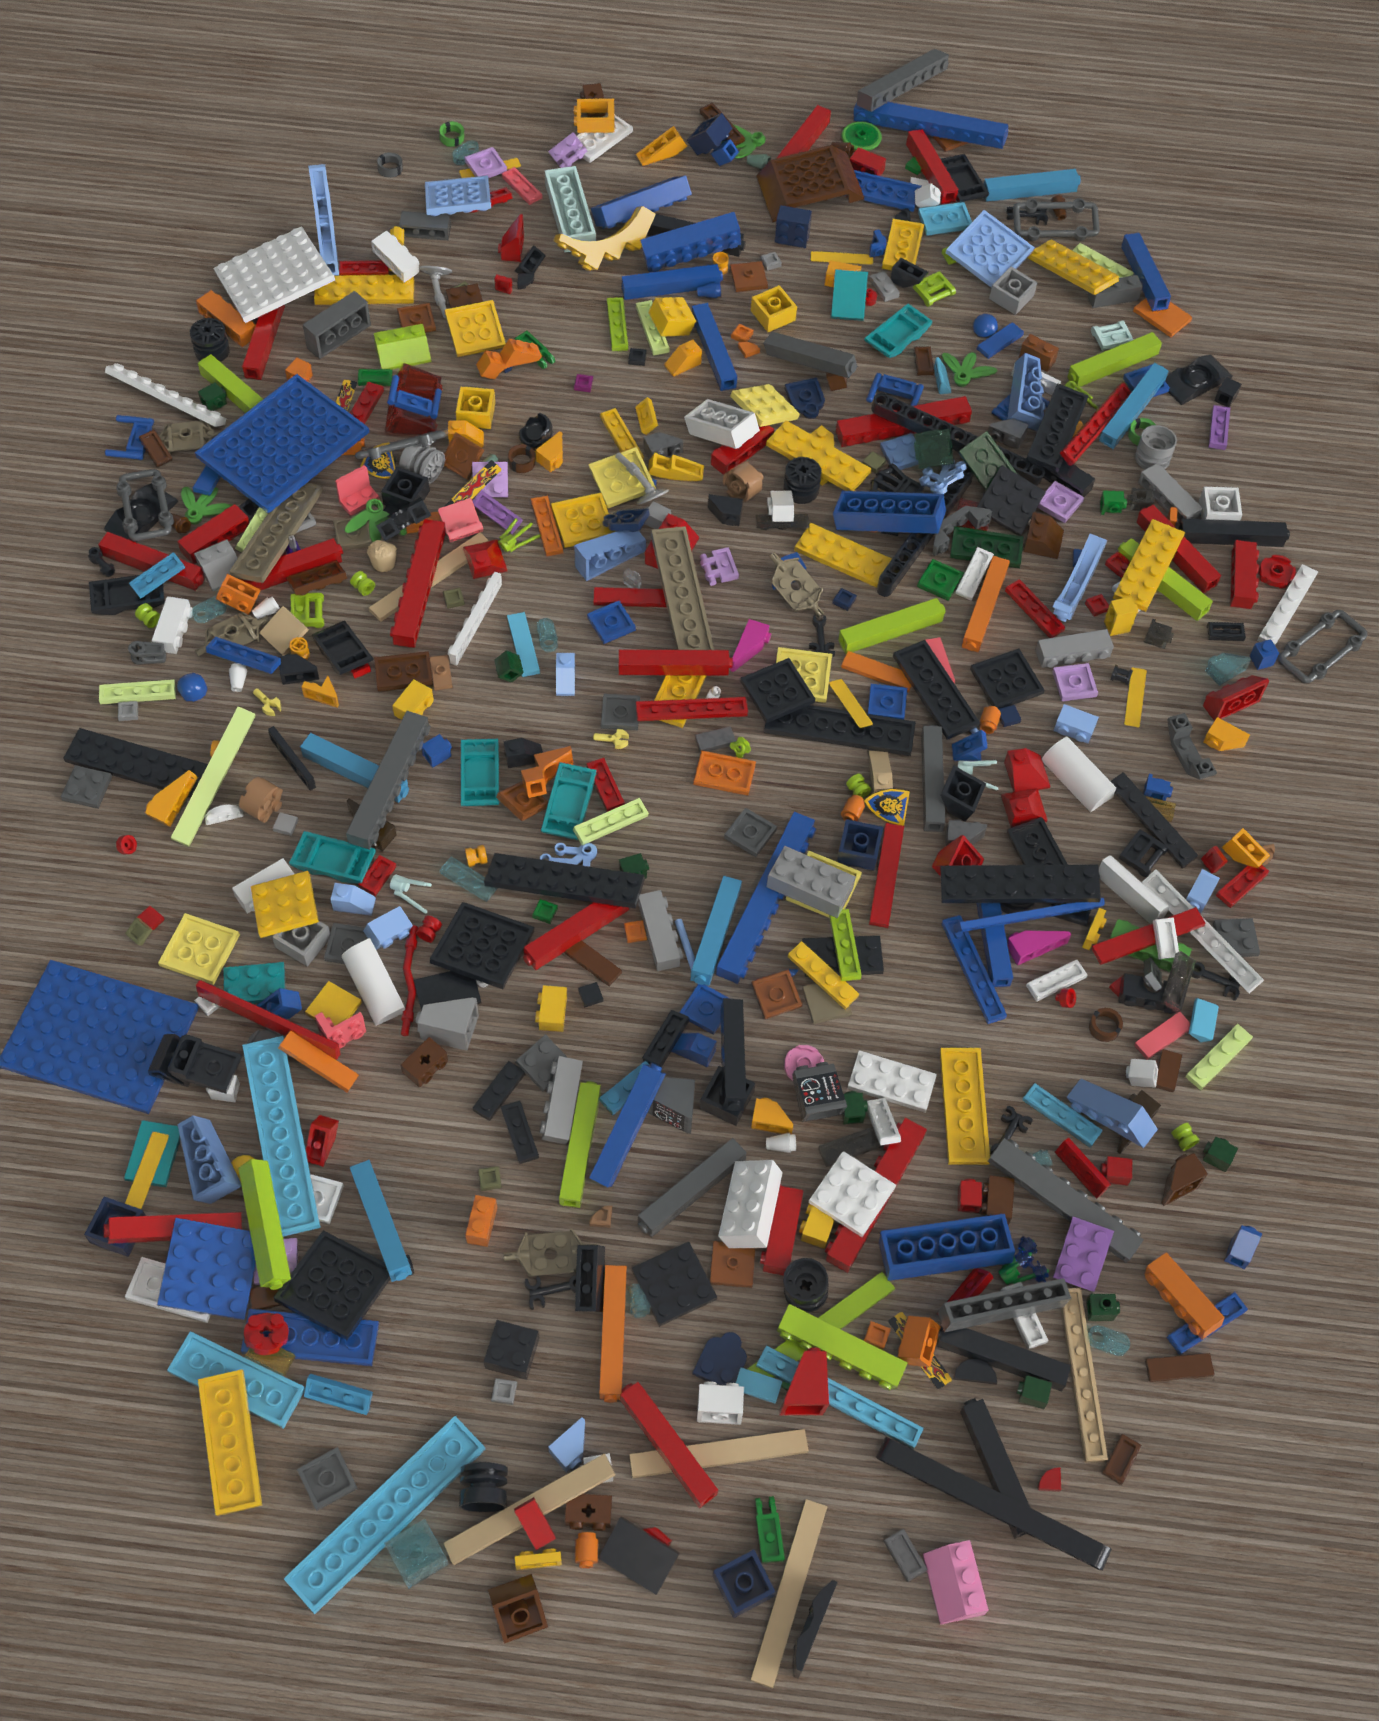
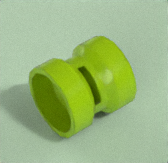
M363 571L355 573L350 580V584L355 589H358L363 596L369 595L375 588V582L367 578Z
M144 603L137 608L135 617L143 621L144 625L148 628H154L158 624L160 614L153 610L149 604Z
M856 774L846 782L849 790L853 791V795L865 798L872 791L869 784L864 782L865 779L862 774Z
M1184 1123L1171 1132L1174 1139L1179 1141L1182 1151L1192 1148L1200 1141L1197 1135L1192 1133L1189 1123Z

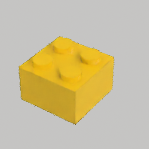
M780 285L755 295L751 299V312L767 332L796 321L797 306Z
M684 297L655 298L648 312L661 336H689L696 323Z
M461 386L456 408V421L466 420L477 428L491 429L495 409L494 389Z

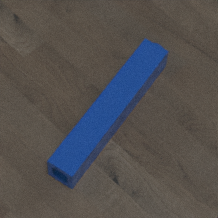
M1140 233L1124 235L1121 248L1134 274L1138 276L1143 286L1142 291L1152 311L1168 309L1171 295Z
M718 264L622 276V292L624 300L697 291V287L713 282L720 283L723 280L722 271H719Z
M708 303L692 306V314L696 320L694 326L720 391L737 388V374Z
M976 903L979 919L1002 915L1000 903ZM1004 925L981 929L990 980L994 987H1008L1013 980Z
M654 1063L650 1065L643 1064L589 1177L590 1179L606 1187L613 1186L666 1073L661 1071L662 1067Z

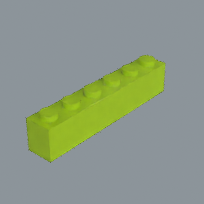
M791 1304L788 1305L777 1328L780 1337L788 1341L794 1339L800 1342L799 1346L806 1350L809 1348H820V1351H826L828 1361L834 1359L839 1362L840 1367L849 1371L852 1368L859 1372L858 1375L869 1381L872 1378L879 1382L878 1385L889 1391L891 1388L895 1390L898 1387L908 1364Z

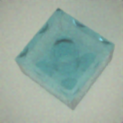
M426 1519L384 1543L408 1589L449 1565Z

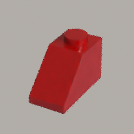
M319 1115L311 1123L306 1146L309 1163L324 1167L336 1139L339 1120Z

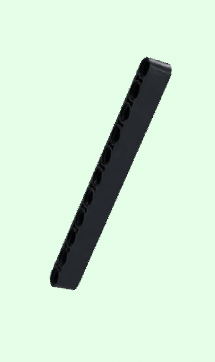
M877 393L874 396L871 406L874 414L956 452H959L978 438V436L885 393ZM998 446L1019 476L1036 486L1041 483L1045 474V469L1042 466L1027 461L1026 458Z
M967 464V468L963 470L964 477L954 481L947 487V492L944 494L946 512L943 520L949 515L972 482L974 474ZM911 533L879 577L877 593L880 596L888 597L893 593L934 534Z
M888 1437L884 1438L876 1456L878 1460L1103 1571L1112 1550L1110 1547Z

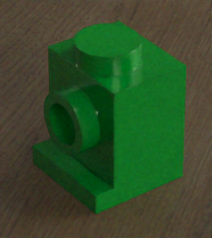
M1103 490L1100 498L1101 515L1105 513H1121L1122 509H1126L1127 498H1124V491Z

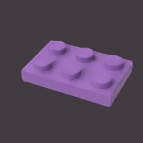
M1073 1216L1053 1278H1064L1067 1283L1094 1292L1114 1230Z

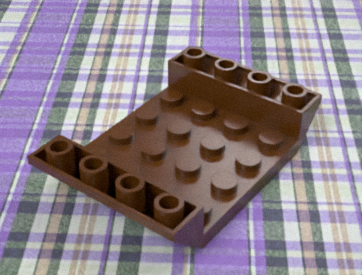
M833 145L770 160L756 175L772 223L777 221L780 205L795 208L846 195L849 203L864 200V195L848 154Z

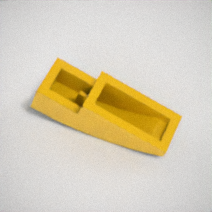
M654 453L649 460L648 472L650 475L670 480L702 481L704 465L674 454L671 458Z

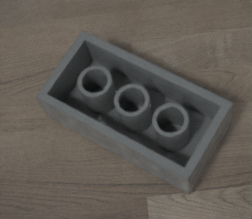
M353 291L304 323L303 330L307 349L321 359L371 326L368 302L357 292Z

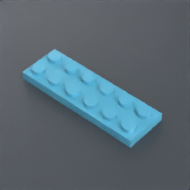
M191 1331L167 1369L168 1373L199 1387L198 1379L241 1369L244 1370L249 1412L284 1429L305 1391L304 1386Z

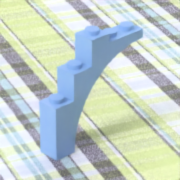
M325 164L310 165L309 174L320 255L333 275H339Z
M1089 534L1067 584L1054 602L1053 607L1055 610L1053 614L1057 615L1056 617L1059 620L1066 622L1067 619H1072L1079 600L1082 599L1088 582L1091 580L1107 543L1106 539Z

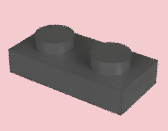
M1151 957L1144 960L1143 972L1145 976L1143 979L1147 986H1152L1156 992L1162 988V972Z

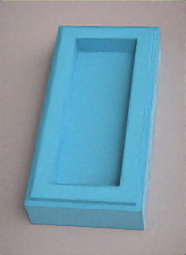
M740 1368L736 1383L740 1387H744V1394L776 1404L782 1381Z

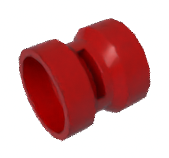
M427 915L422 921L423 925L416 931V935L423 941L432 943L436 938V932L440 931L442 923L435 917Z

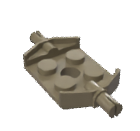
M204 421L166 424L158 436L171 455V451L200 449L221 432H215ZM184 433H190L188 436H183Z
M773 552L769 557L776 565L770 582L795 612L810 609L819 618L824 614L817 603L823 587L820 588L798 561L799 557L783 561ZM792 581L799 584L798 590L791 588Z
M244 612L234 615L207 628L204 646L195 649L198 657L206 653V646L215 637L243 646L256 639L260 643V628L267 624L270 619L266 615L257 620V618H253ZM230 630H236L234 634H227Z
M573 1228L565 1232L528 1235V1232H525L518 1250L503 1252L504 1261L517 1260L529 1277L576 1272L577 1245L584 1244H582ZM549 1250H554L557 1256L554 1259H547L545 1253Z

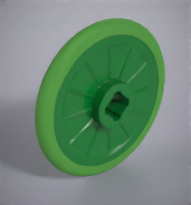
M853 122L843 129L841 135L843 142H849L851 145H854V150H857L858 147L867 151L872 150L882 140L880 130L867 122Z

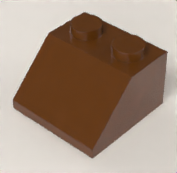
M1033 512L1024 552L1058 559L1064 530L1051 516Z
M1195 1153L1188 1156L1183 1154L1175 1160L1176 1163L1171 1167V1171L1166 1179L1161 1202L1163 1206L1198 1189L1208 1175Z
M532 1574L488 1589L504 1644L548 1628Z

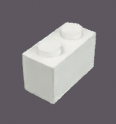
M770 491V497H767L768 515L772 516V522H793L794 502L791 491Z

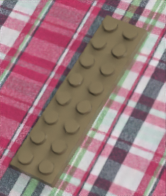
M306 483L267 514L230 569V575L239 579L264 583L290 543L289 536L296 534L322 494V485Z
M686 527L652 529L650 535L676 650H714Z

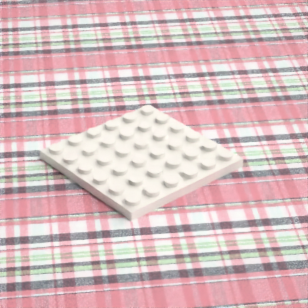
M302 227L295 228L287 234L280 235L270 242H265L261 246L250 249L246 253L235 256L233 259L213 268L245 323L335 281L333 273Z

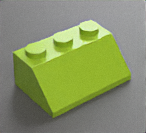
M423 324L373 333L381 369L393 370L431 362Z

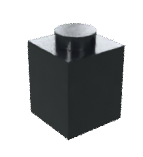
M1226 377L1218 389L1214 401L1230 408L1242 384Z

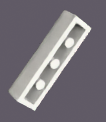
M1067 736L1054 744L1043 756V763L1090 813L1113 798L1116 787Z
M1108 856L1102 860L1099 867V879L1147 922L1152 924L1153 920L1162 919L1167 914L1169 906L1115 858Z
M371 939L364 940L346 950L342 955V959L375 1026L401 1015L405 1007Z

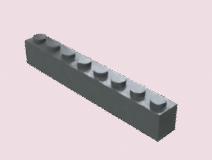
M934 48L858 90L857 106L873 111L947 69L949 54Z
M406 711L346 832L348 843L370 850L372 844L377 842L378 832L386 823V815L392 811L393 801L401 792V784L407 780L408 770L415 763L416 753L422 749L423 739L430 732L431 726L428 723V717Z
M1004 1138L987 1162L1009 1178L1015 1179L1017 1184L1069 1222L1072 1221L1074 1216L1114 1230L1108 1250L1125 1263L1132 1258L1144 1241L1137 1230L1124 1226L1123 1221L1119 1217L1109 1215L1101 1204L1093 1203L1087 1199L1088 1195L1072 1188L1070 1186L1071 1183L1067 1179L1057 1177L1049 1166L1039 1164L1035 1161L1036 1157L1031 1153H1024L1018 1148L1019 1145L1016 1142Z

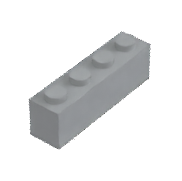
M1158 463L1141 472L1138 483L1168 513L1170 507L1177 508V523L1179 525L1182 518L1199 519L1203 508Z
M1104 629L1038 640L1035 652L1041 668H1052L1057 665H1070L1076 662L1106 659L1111 656L1114 646L1108 630Z
M661 890L640 894L638 906L644 921L645 931L657 972L680 967V959H683L681 947L677 948L678 936L676 930H672L671 927L673 919L671 913L668 914L666 910L668 908L666 896H662Z
M559 1056L556 1062H552L550 1074H553V1079L549 1081L547 1086V1093L550 1096L549 1101H545L543 1108L546 1118L545 1121L541 1122L539 1133H543L542 1140L565 1145L569 1141L583 1061Z

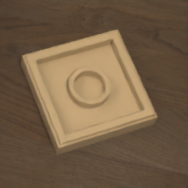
M282 606L259 633L284 656L290 651V641L296 637H303L309 629L286 607Z

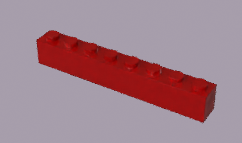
M966 396L913 406L952 425L969 423L972 409ZM876 414L838 420L836 425V435L841 447L900 437L910 433L915 434V432Z
M424 519L423 525L419 526V539H416L414 544L415 554H411V568L407 569V582H404L402 587L403 597L399 598V611H396L394 616L395 626H392L390 630V637H393L394 645L411 648L416 646L446 535V526L443 521Z
M906 1117L902 1124L898 1122L896 1125L901 1136V1142L885 1145L883 1149L886 1151L883 1157L879 1155L874 1164V1167H876L875 1172L896 1184V1187L927 1131L926 1128ZM890 1197L863 1237L840 1224L835 1232L837 1238L834 1243L830 1241L825 1249V1253H827L825 1261L848 1273Z

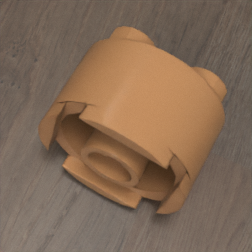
M744 461L723 476V485L727 486L728 490L726 492L729 497L743 499L745 503L761 492L764 477L748 461Z
M256 777L246 786L245 790H247L245 796L241 795L239 801L240 809L265 823L274 811L277 812L281 808L282 802H280L283 790L264 778Z

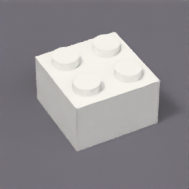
M1203 488L1199 499V504L1203 508L1201 519L1241 520L1242 509L1239 488Z
M716 1382L699 1384L697 1422L741 1425L744 1387H740L737 1383H727L726 1386L717 1385Z

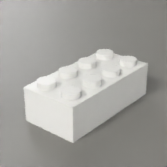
M709 399L705 400L684 417L690 435L735 449L741 447L744 442L760 431L754 412Z
M773 1160L735 1161L718 1235L728 1248H767L783 1173Z

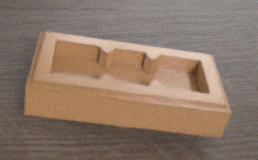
M448 655L430 657L434 691L453 688Z

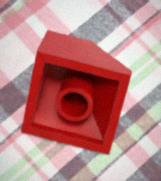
M519 214L503 235L502 243L498 245V253H501V260L521 262L524 244L523 214Z
M497 539L463 547L473 579L490 576L494 572H507Z
M1027 748L1009 750L1007 752L1004 764L1013 792L1037 788L1042 790L1051 787L1041 755Z
M1038 788L1001 794L1011 828L1040 817L1045 822L1048 821Z
M960 835L938 852L932 868L941 876V866L982 865L984 858L964 835Z

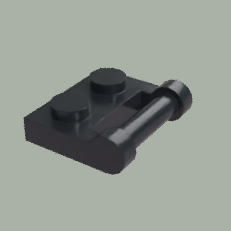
M1140 829L1122 851L1118 859L1136 869L1141 876L1148 877L1152 867L1162 855H1165L1168 848ZM1153 847L1156 851L1144 865L1140 861L1150 848Z

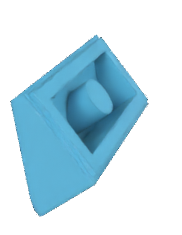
M936 357L934 373L939 394H950L951 388L946 367L940 358Z
M1196 998L1189 1034L1200 1042L1213 1040L1219 1006Z

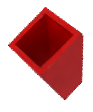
M809 1348L807 1351H804L780 1407L779 1415H824L829 1406L826 1351H820V1348Z

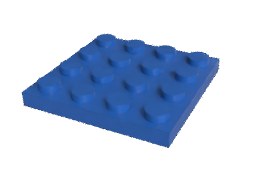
M175 1218L157 1306L244 1320L256 1264L250 1231Z

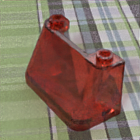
M406 363L402 364L396 374L399 376L397 391L401 390L432 400V402L435 390L441 389L442 391L443 385L441 384L440 376ZM388 404L385 432L391 434L422 435L437 430L438 424L436 419L431 418V416L426 417L395 407V404Z

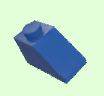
M282 988L277 989L256 1005L284 1019H290L302 1010L299 992Z
M682 1033L671 1052L708 1067L716 1051L717 1041L700 1033Z

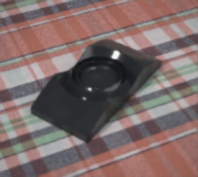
M965 153L941 159L959 189L956 198L957 202L960 203L989 196L988 190Z
M1212 355L1198 357L1184 368L1174 370L1166 377L1165 382L1170 387L1168 393L1180 405H1183L1221 385L1226 377L1232 379L1233 376Z
M152 483L137 490L130 500L132 517L138 524V530L135 534L148 532L159 521L158 517L161 509L158 494L153 489ZM165 492L168 511H170L178 503V499ZM123 507L113 513L104 530L131 540L123 528V521L125 519Z
M139 575L89 582L91 612L101 615H116L125 610H137L144 603L149 604L152 608L158 607L165 603L164 585L161 584L140 599L129 584Z
M345 620L312 634L322 655L328 659L333 670L339 675L373 661L371 654Z
M835 1580L830 1581L813 1599L805 1625L794 1645L792 1666L793 1677L799 1679L838 1583Z

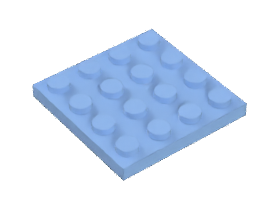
M488 176L425 182L427 215L438 216L444 213H469L473 210L486 211L492 209Z
M983 210L947 248L945 253L992 288V285L1010 266L1017 269L1033 252L1035 247Z

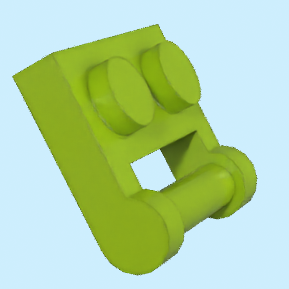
M940 271L924 278L920 284L912 287L924 300L927 307L942 298L956 294L954 286ZM943 288L946 289L936 295L930 296V294L938 290H941Z
M307 593L306 595L297 596L291 594V613L306 627H324V619H322L324 595L322 593ZM310 602H315V618H310Z

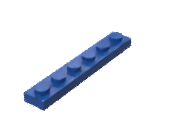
M961 915L942 920L943 929L987 1024L1006 1019L1005 1009L969 932H954L953 926L963 922Z

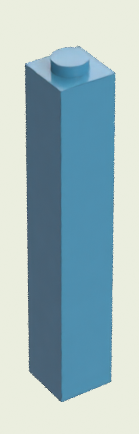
M1076 169L985 178L984 186L989 192V196L985 197V200L989 202L1077 192L1081 178L1077 174Z
M1156 363L1151 366L1103 429L1099 440L1101 443L1112 449L1116 447L1129 430L1131 423L1138 418L1165 382L1169 370Z
M312 733L308 735L300 746L304 758L366 788H369L379 768V765ZM407 780L402 782L401 792L394 799L397 803L402 798H405L409 792Z
M723 876L691 970L690 981L710 986L741 892V880Z
M367 1160L351 1166L350 1170L391 1281L403 1280L411 1275L412 1271L371 1162Z

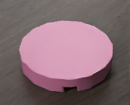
M798 1045L787 1052L784 1059V1070L793 1081L792 1073L797 1067L808 1065V1068L816 1067V1064L824 1062V1059L816 1048L809 1045Z

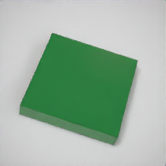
M932 559L917 583V587L949 601L962 580L964 572Z

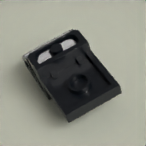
M164 1034L148 1069V1073L150 1076L185 1087H189L190 1083L227 1094L242 1056L239 1053L204 1043L202 1039L185 1034L180 1038L176 1034Z

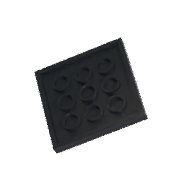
M462 902L431 955L430 964L503 990L524 952V947L529 943L535 927Z
M323 1230L291 1273V1279L284 1283L283 1287L276 1293L274 1301L339 1337L348 1340L391 1278L385 1262Z

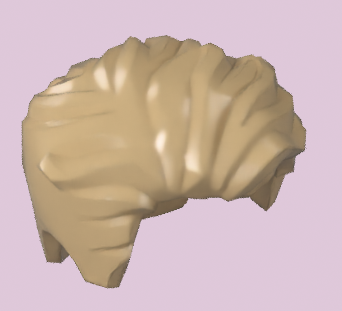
M376 540L368 546L367 554L376 571L388 572L395 567L397 548L393 544Z

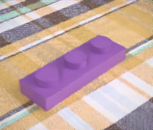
M1213 405L1209 448L1226 450L1230 418L1229 407Z
M483 490L472 501L476 509L505 530L517 518V523L509 532L511 534L515 532L523 521Z

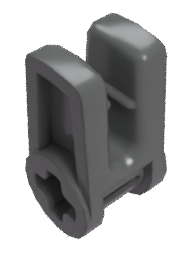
M134 641L128 647L131 660L136 665L166 662V651L164 650L163 643Z

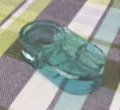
M467 141L455 149L452 153L453 162L457 165L466 164L465 157L479 152V144L476 141Z
M216 596L192 609L194 620L198 623H205L225 613L227 604L216 600ZM199 611L206 612L204 616H197Z
M548 618L540 619L537 623V633L541 648L546 652H553L558 647L554 623ZM546 640L554 641L552 645L544 644Z
M1099 1325L1093 1326L1088 1332L1090 1346L1121 1356L1130 1348V1340L1123 1333ZM1100 1332L1104 1337L1103 1341H1094L1092 1333Z

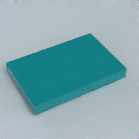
M835 269L831 318L864 321L868 272Z
M142 1120L124 1179L125 1181H134L152 1132L169 1135L151 1185L166 1187L181 1140L178 1126Z

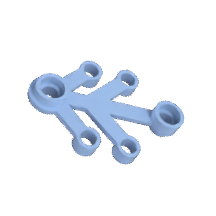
M951 456L944 457L941 462L942 470L940 475L934 473L931 467L922 470L923 476L919 478L921 486L930 487L933 494H945L949 484L964 477L963 470L967 468L965 461L955 464Z
M557 843L555 845V853L558 856H563L564 854L576 856L569 859L552 858L549 854H542L540 859H549V861L575 865L583 861V866L590 867L591 861L597 855V848L592 843H587L580 847H567L564 843Z

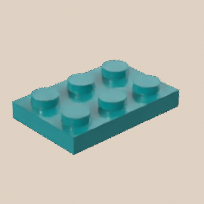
M284 962L223 968L224 991L249 1003L259 1004L277 989H285Z

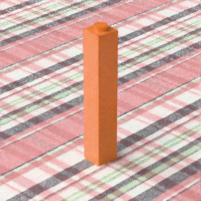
M996 556L992 557L963 639L962 648L979 653L1008 571L1009 560Z
M605 1265L599 1395L600 1399H604V1402L607 1403L617 1402V1400H620V1394L622 1393L627 1266Z

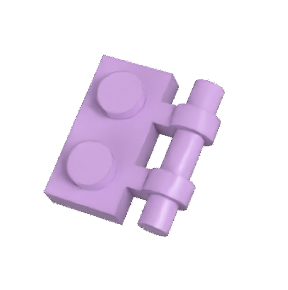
M573 132L548 152L560 168L571 167L572 163L577 159L583 158V155L588 151Z
M729 547L712 551V557L707 558L706 554L700 555L701 567L705 570V578L711 586L716 585L715 579L720 577L722 583L739 579ZM712 565L716 566L715 570L711 569Z

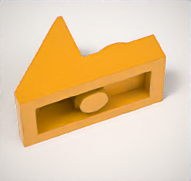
M329 676L326 677L322 686L304 681L301 687L305 698L338 708L337 694Z

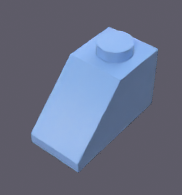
M556 653V696H575V653Z
M1203 869L1186 898L1193 908L1196 907L1200 914L1220 879Z
M334 884L331 896L333 911L372 916L376 900L373 895L355 885Z
M583 1417L548 1447L549 1453L565 1472L569 1469L575 1470L582 1463L585 1438V1420Z

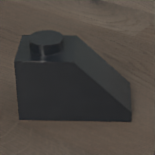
M900 258L892 267L891 281L902 288H907L920 284L928 275V271Z
M708 495V509L722 524L729 526L740 525L743 499Z
M297 654L279 656L281 658L279 670L283 685L319 680L316 665Z
M524 738L503 741L508 769L536 764L534 755L543 753L541 744Z

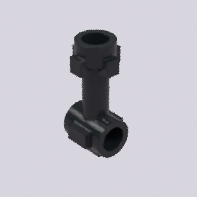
M97 547L90 548L89 560L102 568L100 571L103 575L105 574L107 577L112 576L115 573L114 565L105 562L100 549Z

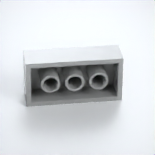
M784 846L768 875L767 888L838 918L853 890L856 876Z

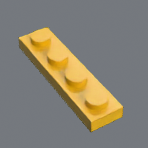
M802 941L788 953L787 957L844 1009L859 997V993L846 981H841V977Z

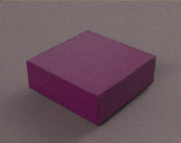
M577 374L574 390L591 393L593 376Z

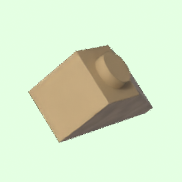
M869 751L871 794L893 788L888 752Z

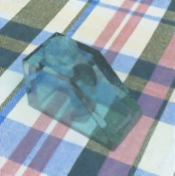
M1222 653L1208 660V666L1205 671L1220 686L1247 670L1251 659L1247 656Z

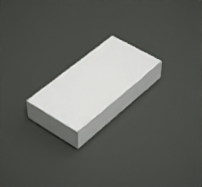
M1174 918L1153 920L1158 958L1180 957Z

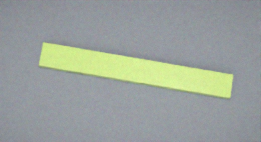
M237 707L171 836V840L188 847L190 846L256 716L255 713Z

